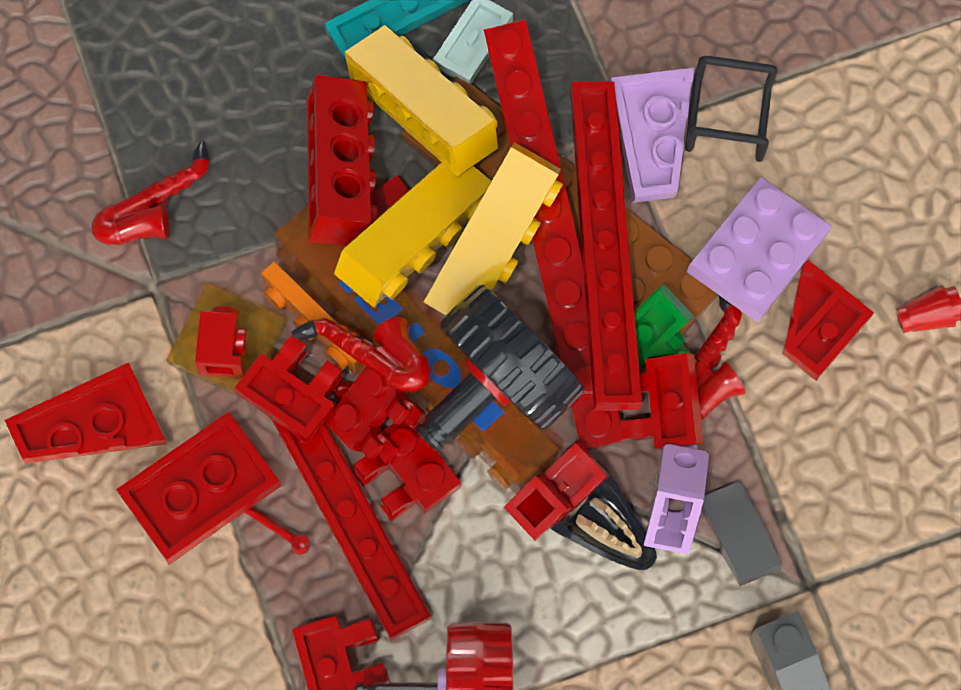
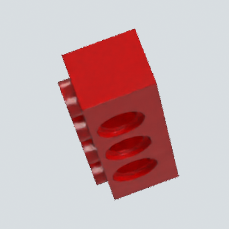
M316 74L306 100L308 242L346 247L377 220V207L370 203V196L374 192L376 182L375 170L369 169V161L374 152L375 138L373 134H368V126L373 116V101L367 99L366 81Z

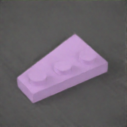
M694 68L612 77L610 81H615L619 138L633 203L675 198L678 192L684 148V133L688 118L689 96Z

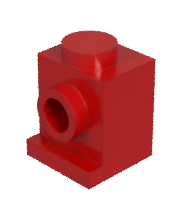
M217 306L212 311H200L195 365L199 375L242 378L245 374V368L242 358L238 357V355H245L247 329L240 328L239 310L227 306Z

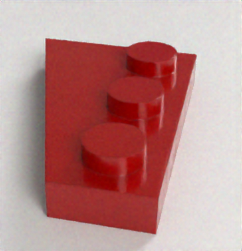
M129 362L4 420L25 464L167 445Z

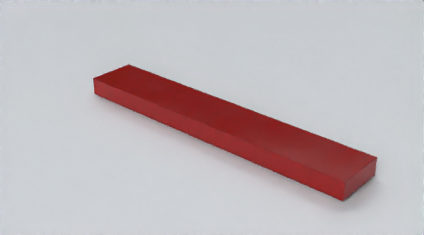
M271 418L390 641L431 620V615L326 423L322 424L307 444Z

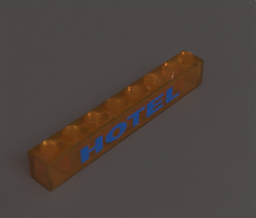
M308 205L274 233L278 249L275 255L290 272L297 269L307 279L304 284L308 291L321 303L327 300L337 310L334 313L336 319L341 325L347 326L349 331L354 332L357 330L364 339L378 348L380 345L373 339V333L380 323L394 317L405 318L410 325V338L420 352L427 357L431 368L428 384L417 391L428 403L425 407L427 413L470 373L462 363L467 356L403 290L392 300L386 296L373 308L334 274L345 246L308 242ZM407 392V393L410 394L411 396H413L416 392ZM497 398L456 438L458 445L468 456L473 459L479 456L490 467L487 473L498 487L504 491L510 488L515 494L532 478L548 469L557 460L558 448L512 402L504 406Z

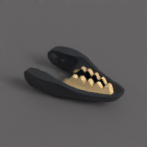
M611 475L588 496L586 502L578 509L575 515L566 521L561 520L551 528L558 535L631 569L647 570L654 565L657 559L655 548L644 546L646 532Z

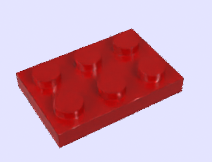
M227 412L121 485L116 491L170 565L280 488L281 483L231 414Z

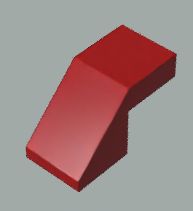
M575 442L544 474L536 475L503 508L534 541H537L578 507L610 475L579 442Z

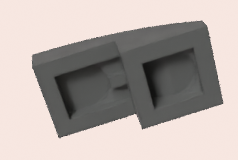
M740 481L704 496L701 511L717 537L720 552L739 586H743L781 569V563L773 544Z

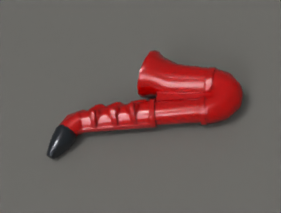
M204 141L199 142L193 154V163L184 169L180 168L178 172L167 175L164 179L158 182L155 181L152 185L141 189V192L114 205L110 204L98 212L91 225L92 234L95 239L108 246H120L127 242L133 243L135 240L142 238L146 240L149 237L168 241L170 238L168 212L165 206L167 197L170 195L176 196L182 189L190 188L195 180H199L207 173L209 154L206 143Z
M718 295L719 306L724 315L694 357L697 361L695 368L701 420H704L724 400L734 396H743L746 393L739 377L727 362L722 363L720 369L715 373L711 371L720 363L722 356L720 353L726 351L729 340H733L735 329L739 326L742 317L741 311L720 295Z
M325 318L310 320L291 331L292 337L299 339L314 338L317 335L324 336L360 364L368 366L385 379L389 386L402 392H417L428 384L431 373L428 359L412 342L409 334L410 325L405 318H389L379 324L373 333V339L380 345L378 348L366 339L361 340L356 332L349 331L347 326L336 325L334 321Z

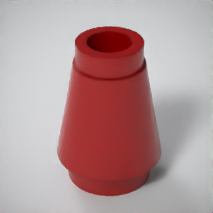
M941 285L904 304V306L896 308L897 319L903 334L911 331L917 332L956 327V322L961 321V298L956 287L944 288Z

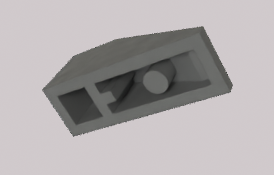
M799 611L754 630L749 640L772 690H830L819 655Z

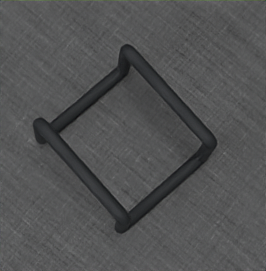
M705 55L700 57L693 81L685 150L691 152L694 148L696 137L703 136L757 144L755 159L757 162L763 161L769 145L766 134L771 92L778 73L777 67L771 64ZM706 64L768 73L763 88L758 135L696 127L701 85Z

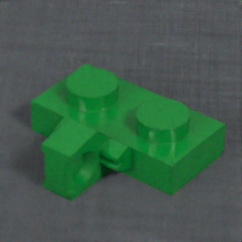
M663 284L634 311L639 370L646 365L645 359L690 353L682 345L686 340L679 331L695 316Z

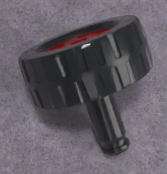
M480 284L461 299L440 323L441 330L467 356L462 363L470 373L428 413L426 420L422 424L418 423L415 430L436 452H442L445 449L443 446L447 442L454 440L496 398L504 406L512 402L538 429L544 430L571 407L582 395L585 387L556 354L485 284Z

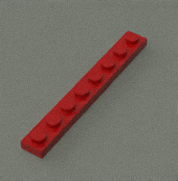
M572 81L570 86V103L594 411L639 410L642 398L615 81Z

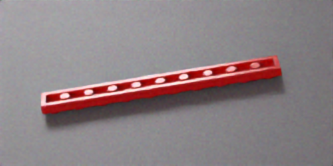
M526 19L483 29L510 146L512 147L515 142L561 169ZM560 170L556 180L563 183L551 206L548 207L542 203L534 216V219L541 223L532 241L560 360L585 387L584 392L571 405L579 442L587 451L624 443L626 440L622 439L621 419L618 410L594 411L583 261L562 170Z

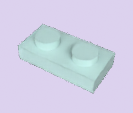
M472 0L433 58V62L441 72L452 78L457 76L465 82L472 84L489 58L483 29L511 23L513 21V13L490 0Z

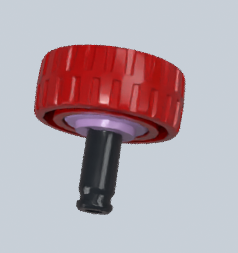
M486 621L451 623L447 627L446 669L438 670V682H376L372 685L357 683L354 686V690H513L512 626L505 622Z

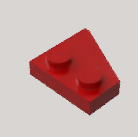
M807 260L800 272L782 354L817 381L872 318L874 312Z

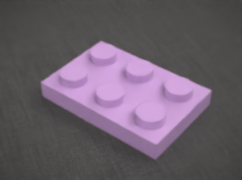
M761 177L690 263L686 272L759 323L800 271L804 263L825 239L832 226Z

